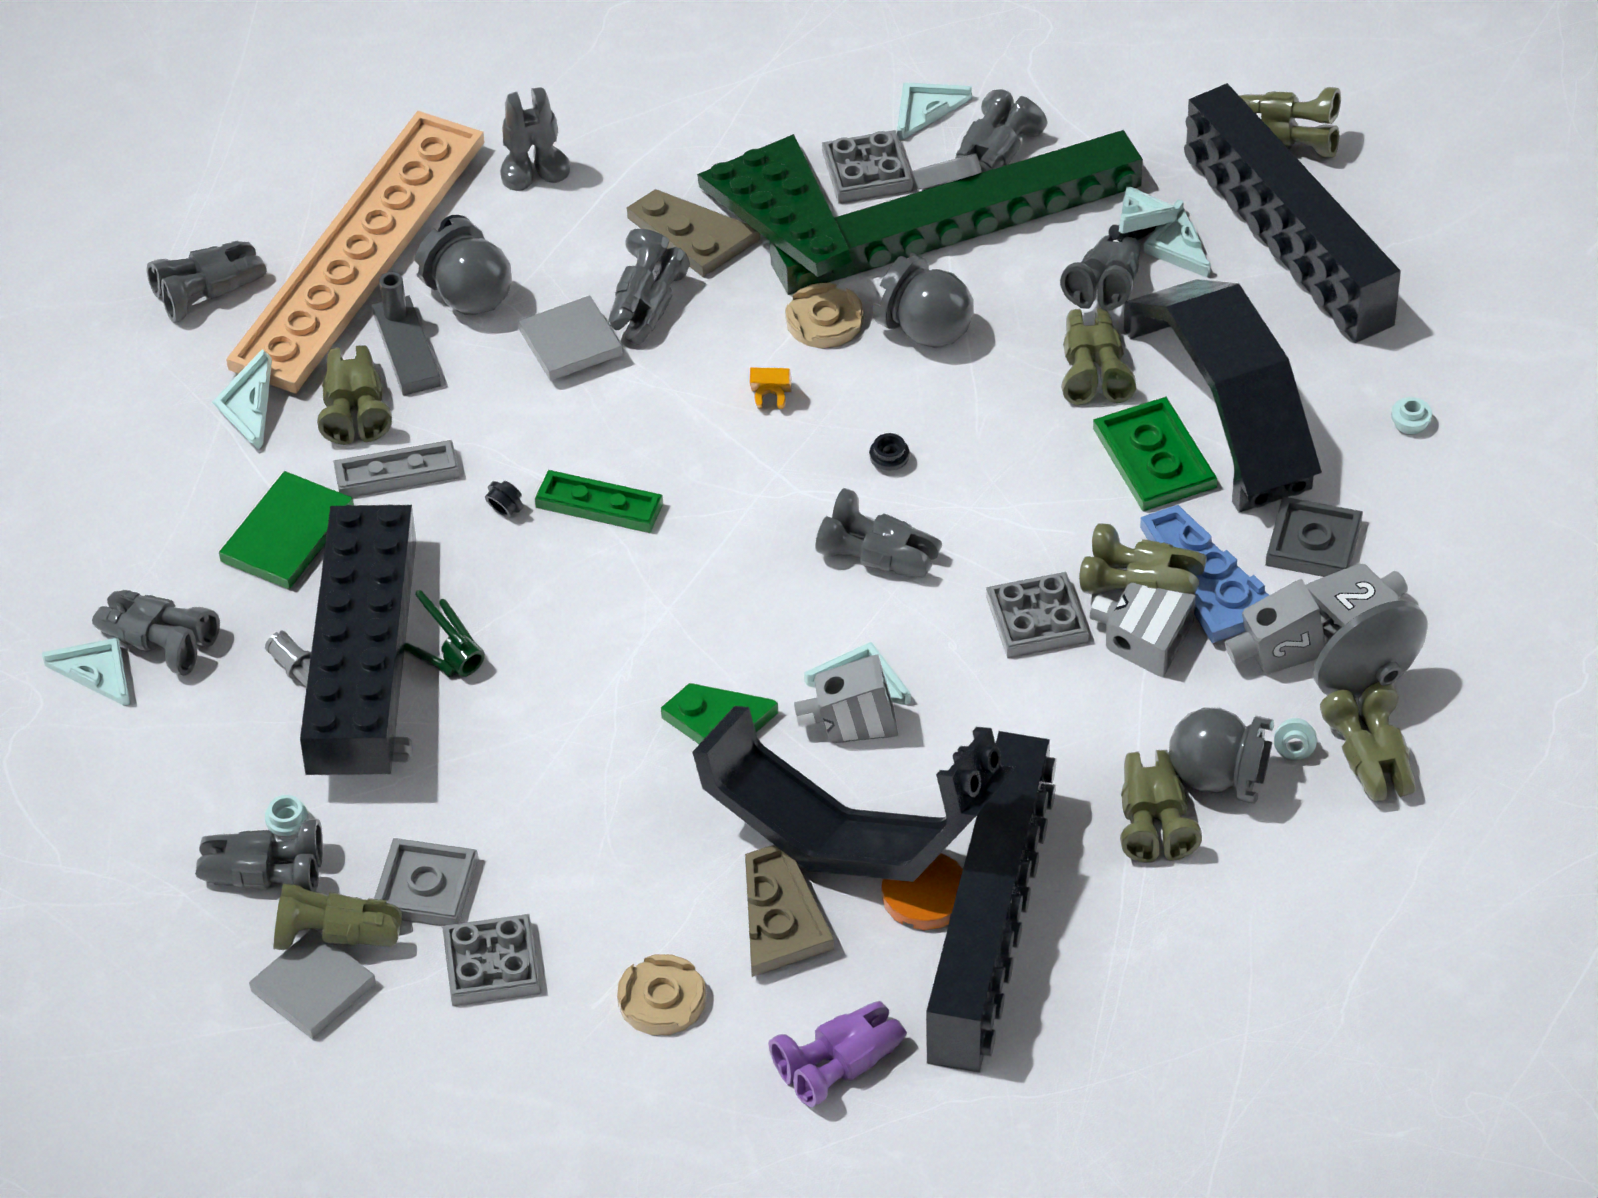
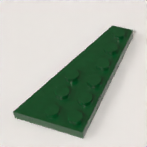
M794 134L759 149H750L742 156L727 162L714 164L711 169L697 174L699 187L817 277L851 263L848 245Z

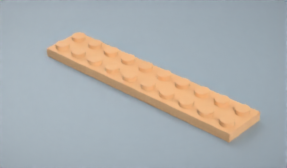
M417 111L227 357L228 370L239 374L263 349L272 357L269 384L297 393L377 287L380 277L389 271L485 143L483 131Z

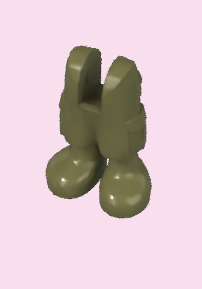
M1326 87L1316 99L1307 102H1299L1298 97L1293 92L1272 91L1266 94L1239 95L1255 113H1261V120L1287 148H1292L1295 142H1301L1313 147L1322 157H1335L1339 145V128L1337 125L1328 124H1332L1339 115L1341 106V92L1339 88ZM1295 118L1326 124L1316 127L1298 126Z
M1096 308L1095 325L1084 326L1081 309L1071 310L1066 318V334L1063 346L1065 357L1072 367L1062 381L1061 388L1064 398L1074 405H1082L1093 399L1098 387V374L1095 362L1101 367V385L1105 398L1113 403H1122L1129 400L1135 394L1136 379L1130 368L1120 361L1124 351L1120 335L1114 329L1111 315L1107 310Z
M356 345L355 359L343 360L340 347L330 349L327 357V373L322 385L323 401L326 408L320 412L317 418L319 432L328 441L341 445L351 444L355 435L350 409L355 405L358 407L357 422L360 438L364 442H372L379 439L389 431L392 425V411L385 403L381 402V378L374 368L370 350L366 345Z
M1098 523L1092 536L1094 557H1084L1080 567L1079 582L1082 591L1092 595L1103 594L1113 589H1126L1130 583H1136L1152 589L1161 588L1175 592L1195 594L1199 587V580L1196 576L1203 574L1207 557L1197 551L1177 548L1165 542L1160 543L1143 539L1133 549L1120 543L1119 534L1114 526ZM1118 568H1127V571L1120 570Z
M1379 682L1365 689L1358 705L1354 695L1348 690L1335 691L1327 695L1320 703L1323 720L1344 736L1346 740L1342 746L1344 756L1350 769L1359 777L1365 793L1374 802L1383 801L1387 798V787L1383 775L1385 773H1389L1394 788L1400 797L1415 792V780L1409 763V748L1400 729L1389 725V716L1395 710L1399 697L1393 684L1383 686ZM1359 714L1364 724L1368 727L1370 733L1366 730L1361 729L1359 723Z
M1155 750V766L1143 767L1139 751L1127 753L1125 756L1124 784L1121 791L1122 807L1125 818L1132 823L1123 829L1120 835V842L1126 856L1136 861L1149 863L1154 862L1158 858L1159 841L1156 828L1152 822L1155 817L1162 823L1164 855L1169 861L1179 860L1192 854L1202 842V831L1199 824L1192 819L1181 817L1186 813L1188 804L1184 792L1185 789L1174 771L1169 759L1168 750Z
M283 884L277 910L273 949H289L297 933L305 929L323 930L322 941L327 943L391 947L397 943L400 934L402 912L396 905L387 903L384 899L368 898L365 900L331 892L327 896L305 890L299 885Z

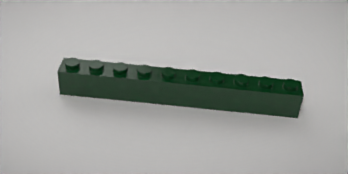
M1117 131L834 217L850 250L851 263L819 277L770 241L771 266L785 291L790 295L812 284L829 283L894 263L900 256L909 258L910 252L920 255L1126 192V187H1141L1143 159L1125 131Z

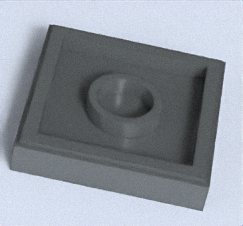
M1282 496L1266 554L1265 566L1322 577L1349 568L1362 523L1363 511Z

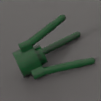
M417 590L415 592L416 597L449 637L441 647L444 660L407 642L405 643V651L441 669L448 677H452L455 672L462 677L473 674L484 661V650L473 640L445 599H441L439 605L449 621L422 590Z

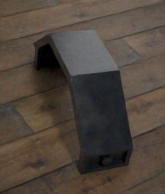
M1195 279L1126 301L1124 306V330L1128 337L1133 339L1171 327L1210 387L1233 460L1232 503L1237 511L1240 513L1252 508H1260L1268 503L1282 499V496H1297L1311 490L1314 475L1320 474L1322 471L1289 358L1239 283Z
M734 706L692 752L702 789L806 870L914 882L979 814L1016 768L1001 766V754L996 746L992 728L975 727L972 731L974 740L970 745L960 746L957 749L958 752L952 755L954 764L950 769L939 770L936 774L946 813L945 817L939 818L858 810L846 807L760 742L749 707Z

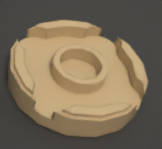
M832 283L812 284L798 290L793 295V300L789 305L787 304L785 309L787 329L797 341L816 348L838 347L851 341L860 332L864 322L862 302L858 296L848 288H846V291L837 289V284Z
M654 954L645 957L644 962L639 963L635 967L632 964L625 970L618 982V1007L624 1020L634 1029L649 1035H671L686 1030L699 1019L706 1003L705 981L702 975L700 976L695 970V966L688 960L672 954Z

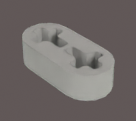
M971 154L914 170L913 174L919 190L976 175L982 171L977 154Z

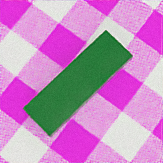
M553 470L547 471L535 497V507L538 509L651 533L663 506L662 494Z

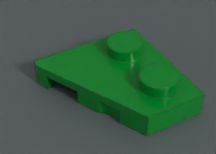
M689 683L661 707V718L700 744L734 706L749 707L757 733L778 714V702L769 698Z

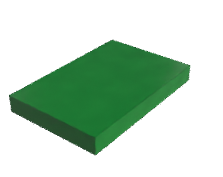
M1167 396L1093 419V430L1142 511L1217 488L1216 475Z
M284 471L219 551L220 562L290 589L326 543L330 506L354 505L353 498Z

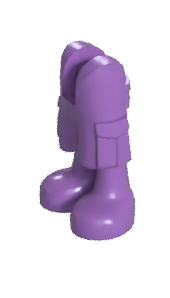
M877 1001L852 1013L836 1016L833 1020L820 1025L815 1030V1041L812 1043L798 1046L788 1035L779 1034L770 1039L768 1045L774 1065L787 1085L794 1082V1090L800 1101L809 1107H814L826 1099L828 1088L838 1079H850L852 1081L869 1068H872L881 1058L893 1052V1049L904 1040L907 1031L897 1019L886 1021L889 1016V1009L881 1001ZM824 1059L831 1060L819 1068L815 1066Z

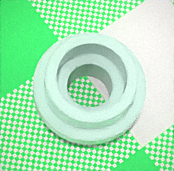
M1406 397L1398 400L1393 405L1391 418L1400 432L1414 435L1421 433L1429 425L1432 418V409L1422 399Z
M1291 718L1284 721L1274 734V746L1277 752L1291 760H1300L1308 757L1314 752L1317 745L1316 731L1307 721L1300 718ZM1297 738L1302 740L1303 742L1293 744L1289 743L1288 741Z
M281 795L274 798L265 812L267 828L272 833L280 836H290L298 833L303 821L308 819L306 806L297 797L292 795Z

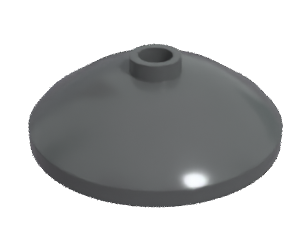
M1402 600L1380 604L1359 614L1340 628L1321 650L1314 666L1313 676L1315 683L1326 695L1338 690H1348L1352 692L1354 698L1360 697L1365 689L1377 682L1383 686L1394 683L1409 669L1424 645L1428 629L1426 615L1415 603Z

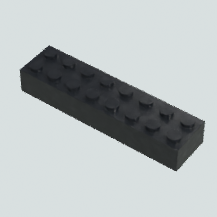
M1228 83L1190 98L1188 101V117H1186L1185 121L1187 127L1186 145L1184 146L1185 156L1191 165L1196 166L1203 173L1208 184L1221 193L1230 209L1239 213L1247 222L1250 231L1254 235H1258L1266 243L1271 254L1276 259H1280L1290 270L1294 280L1302 283L1311 293L1314 302L1319 307H1323L1333 318L1338 329L1345 331L1355 343L1395 326L1401 270Z
M412 505L330 506L300 734L305 775L391 774L416 549Z
M998 731L996 746L1001 754L1000 764L1001 766L1016 768L976 817L926 1010L927 1064L980 1073L984 1055L991 1057L993 1053L996 1030L992 1028L994 1020H1000L1002 1017L1005 993H1001L1003 983L1009 984L1011 980L1014 958L1010 957L1012 947H1019L1022 933V922H1019L1021 912L1027 913L1031 894V887L1027 885L1029 878H1035L1037 874L1039 852H1036L1038 843L1044 844L1048 819L1044 818L1046 809L1052 810L1056 792V785L1052 783L1055 776L1057 759L1050 757V739Z

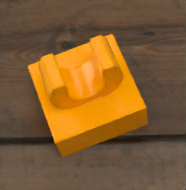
M750 367L749 383L751 390L756 391L754 399L757 408H763V397L768 393H773L778 397V409H783L786 403L784 392H792L790 368Z

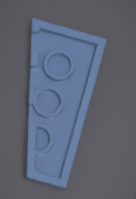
M1179 505L1142 516L1140 528L1147 540L1160 543L1165 542L1177 548L1197 551L1207 557L1203 574L1196 576L1199 580V587L1194 594L1196 595L1194 615L1210 641L1214 643L1245 632L1242 612L1245 608L1269 596L1265 591V585L1255 575L1249 577L1237 565V559L1228 550L1221 551L1212 542V536Z

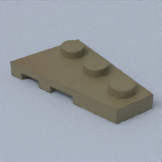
M654 189L627 207V218L640 229L652 230L667 237L670 240L667 249L672 247L681 248L689 258V267L702 277L761 240L760 233L747 223Z
M775 845L745 854L752 977L834 950V938L796 861Z

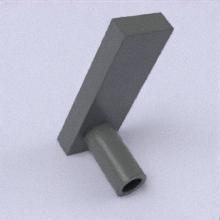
M387 272L379 279L382 302L372 304V308L402 395L440 387V375L410 295L405 296L403 278L397 272Z

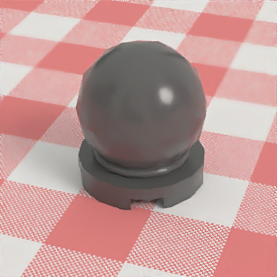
M466 218L449 219L452 225L445 227L440 232L435 228L432 229L420 243L414 257V261L419 265L418 273H416L417 277L426 286L433 290H438L447 305L463 314H480L495 310L507 297L512 282L511 265L502 249L485 240L482 231Z
M910 252L909 259L900 256L890 266L879 285L886 289L881 305L873 303V318L878 324L888 329H896L901 326L904 333L917 344L933 348L953 344L967 332L974 313V299L968 287L954 273L940 269L929 270V264L926 259L913 252Z
M1204 707L1188 713L1175 726L1169 740V759L1176 775L1187 786L1201 792L1220 793L1234 786L1237 790L1238 800L1255 804L1258 800V793L1252 792L1255 782L1264 783L1272 748V742L1266 741L1264 738L1265 729L1272 731L1274 720L1255 716L1252 724L1246 726L1236 714L1222 708Z

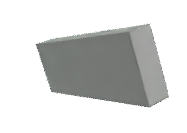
M452 440L333 460L338 490L340 493L350 497L460 478Z

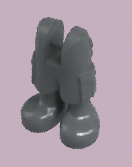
M542 87L531 88L533 108L523 110L517 91L508 94L505 101V118L502 124L503 146L510 153L502 163L500 175L502 184L510 190H524L533 182V169L528 155L532 145H534V165L542 179L547 182L557 183L566 179L570 173L568 157L560 149L553 146L558 136L557 119L551 110L548 95Z
M1003 89L992 90L986 95L981 104V111L984 115L983 119H978L976 122L973 121L963 137L961 147L957 151L955 159L977 154L982 172L1008 165L1021 146L1018 135L1023 133L1026 136L1034 137L1042 134L1048 124L1047 118L1042 109L1029 98L1020 96L1014 104V99L1009 91Z
M633 229L626 237V248L631 255L637 258V263L635 266H626L616 287V297L608 319V324L614 330L622 329L629 322L625 338L635 345L643 343L650 332L654 330L655 324L664 314L673 296L671 294V283L684 278L690 266L689 258L681 248L672 247L667 249L670 240L664 235L648 229ZM653 269H654V272L657 274L656 277H655V279H654V276H653V273H652Z
M1112 235L1101 238L1095 247L1086 253L1081 262L1072 263L1063 270L1060 286L1065 297L1078 307L1089 309L1096 298L1098 289V302L1103 310L1111 311L1123 305L1132 293L1133 281L1138 272V260L1140 257L1139 241L1128 236L1122 242H1114Z
M238 240L222 244L221 247L213 246L191 251L189 258L157 259L147 264V277L150 287L156 297L162 296L166 313L172 322L180 321L186 317L188 300L194 294L202 291L206 298L213 299L232 292L242 285L253 282L266 275L267 272L262 258L256 255L253 245L250 242H239Z
M843 488L837 496L832 518L826 516L823 519L815 543V549L820 554L827 556L842 554L860 557L861 564L864 566L881 569L882 571L892 570L897 574L911 578L913 576L925 577L932 567L931 560L938 557L942 548V542L938 538L888 514L878 515L874 521L866 518L859 511L858 495L846 488Z
M124 589L111 593L107 598L109 607H99L92 618V624L97 629L119 638L126 645H131L146 652L161 646L165 649V660L168 668L173 673L183 676L189 674L196 664L197 645L206 648L212 646L220 630V618L214 610L204 607L175 608L176 605L170 599L153 595L142 596L140 593Z
M319 819L304 820L300 826L297 838L289 841H276V837L271 830H249L239 832V834L203 836L199 846V852L202 856L197 860L195 875L203 881L212 882L214 885L219 886L234 885L241 888L266 890L267 887H271L272 883L299 885L305 890L315 892L319 883L318 867H321L323 857L321 822ZM276 861H279V862H287V863H289V864H275V863H276Z

